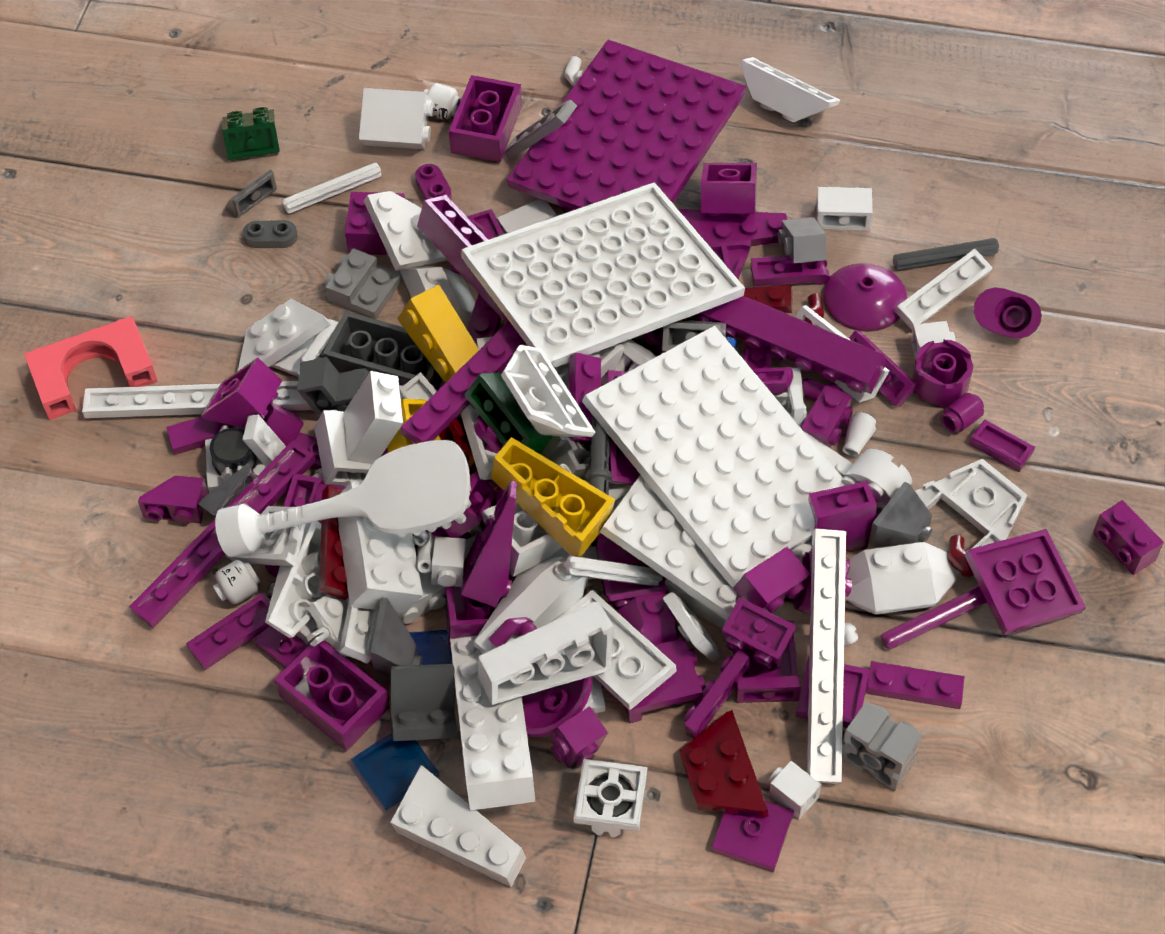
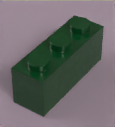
M502 373L479 374L465 393V397L492 429L503 446L512 437L540 454L553 436L542 435L534 428L503 380Z

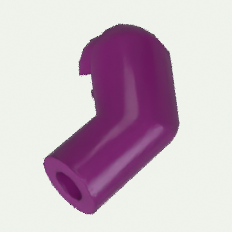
M527 617L509 618L488 639L495 647L506 644L512 636H523L536 630L537 627L533 624V620Z

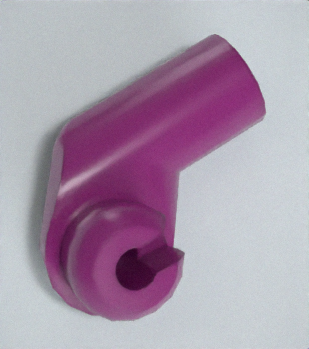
M803 379V394L816 402L825 385L814 379ZM835 383L827 385L843 392V389Z

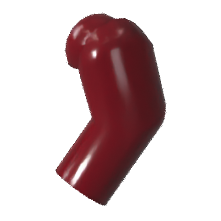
M953 535L949 540L948 561L962 576L971 577L974 574L965 557V540L960 535Z

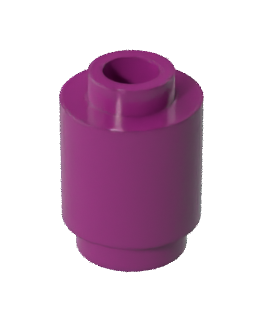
M964 393L944 409V413L941 415L942 424L952 433L964 431L984 415L983 401L975 394Z

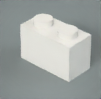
M818 187L816 221L822 229L870 231L873 214L872 188Z

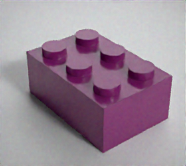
M471 75L449 129L451 153L501 162L522 108L521 84Z
M325 641L320 642L316 646L309 645L274 679L279 696L346 751L390 708L387 690Z

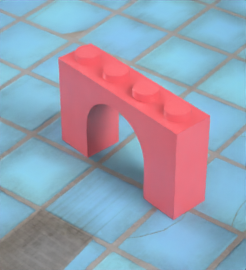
M133 316L24 353L49 420L77 411L68 389V378L72 370L85 360L103 357L115 361L122 368L129 387H143L158 382Z

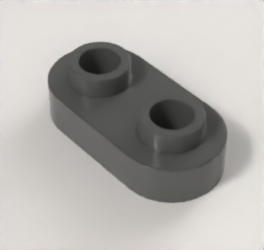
M287 220L252 221L243 229L245 243L251 248H287L295 244L298 239L296 226Z

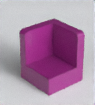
M272 402L267 406L268 413L263 420L284 445L287 446L292 440L296 439L304 423L297 414Z

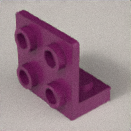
M739 597L722 629V638L727 643L725 647L735 653L741 650L755 657L753 661L766 669H770L771 666L779 668L782 654L796 629V625Z

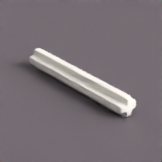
M376 162L284 198L282 200L283 207L288 214L377 179L382 175L381 169Z
M569 556L563 564V567L566 568V573L569 575L648 586H658L659 581L663 579V576L651 567Z

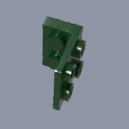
M259 107L253 109L251 113L242 114V111H232L223 117L222 132L228 160L280 152L274 109L268 110L267 107Z

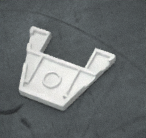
M983 459L949 473L948 477L937 482L934 480L924 484L923 488L915 491L928 510L942 499L983 532L986 536L973 548L1006 540L1027 499L1025 492Z

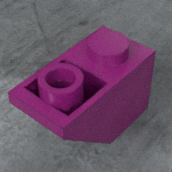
M175 475L140 496L138 504L143 517L152 521L171 520L181 524H201L204 509L198 503L209 493L204 478Z

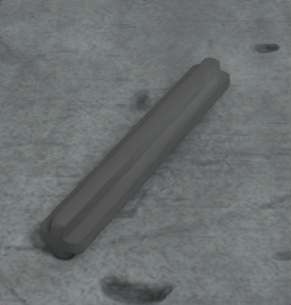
M989 238L899 253L893 256V265L896 270L956 261L963 258L973 249H976L981 256L997 254L999 243L996 238Z

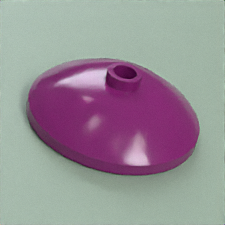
M856 263L842 267L831 275L824 289V304L832 318L847 328L863 332L879 331L896 323L900 316L895 312V309L907 299L905 286L893 272L882 266L870 263Z
M592 676L521 696L527 736L544 737L554 734L558 726L583 711L591 693Z

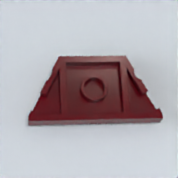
M733 710L727 711L679 750L698 810L705 811L721 810L725 813L737 815L739 811L758 813L760 818L769 817L764 797Z

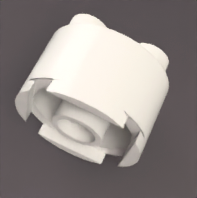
M867 449L857 458L841 481L846 485L868 481L879 515L905 481L910 485L912 484V478L902 464L898 468L891 462L894 457L878 449Z

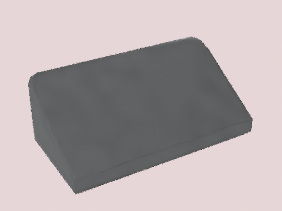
M270 169L233 196L226 204V210L234 217L239 218L277 190L273 171Z

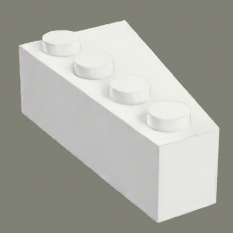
M594 602L478 656V679L491 704L494 705L611 671L614 626L600 602Z
M422 765L420 766L390 822L396 833L512 887L526 860L523 849L477 810L470 811L469 804L426 768Z

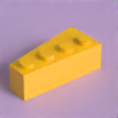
M440 285L411 298L397 318L445 383L479 351Z
M512 437L494 457L491 479L504 491L511 480L517 482L516 503L571 556L581 557L611 516L615 499Z

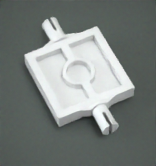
M326 595L313 602L307 608L318 627V630L307 636L308 642L313 640L310 643L311 646H316L326 640L339 652L349 598L343 600Z

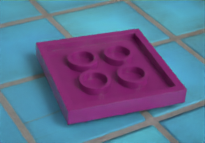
M1047 529L968 549L965 553L967 562L1003 635L1077 615L1086 609Z

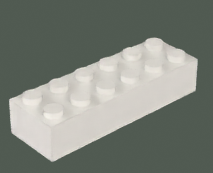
M477 636L450 639L452 660L455 668L454 678L470 811L536 802L522 697L492 705L478 679V656L483 653L474 646V640Z

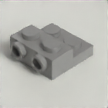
M352 249L349 255L343 254L338 263L339 269L335 274H328L324 287L326 288L328 301L376 319L402 282V274L378 265L376 257Z

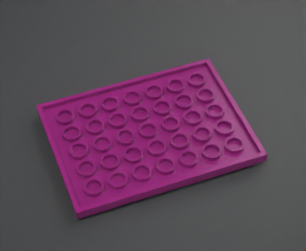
M608 39L561 103L563 104L571 99L577 105L565 124L530 146L506 179L507 186L572 210L573 208L579 209L655 182L667 198L674 203L745 96L746 86Z

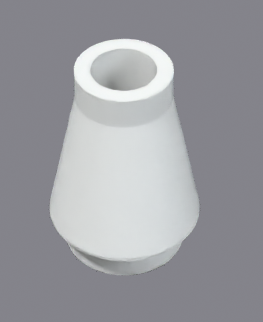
M856 412L854 417H850L845 444L842 449L845 454L852 457L859 456L863 447L876 431V420L872 416L863 412Z

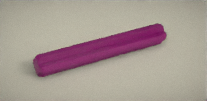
M980 586L882 633V644L888 650H891L987 603Z

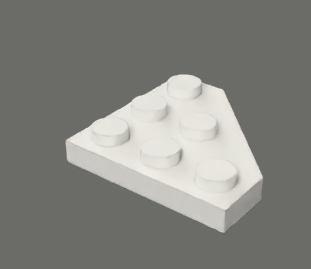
M392 191L366 196L364 203L396 271L448 260L417 227L422 208Z

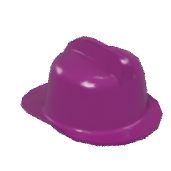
M993 287L986 289L979 294L974 303V315L977 322L983 328L1007 337L1019 339L1028 337L1038 329L1041 323V309L1033 298L1005 288Z

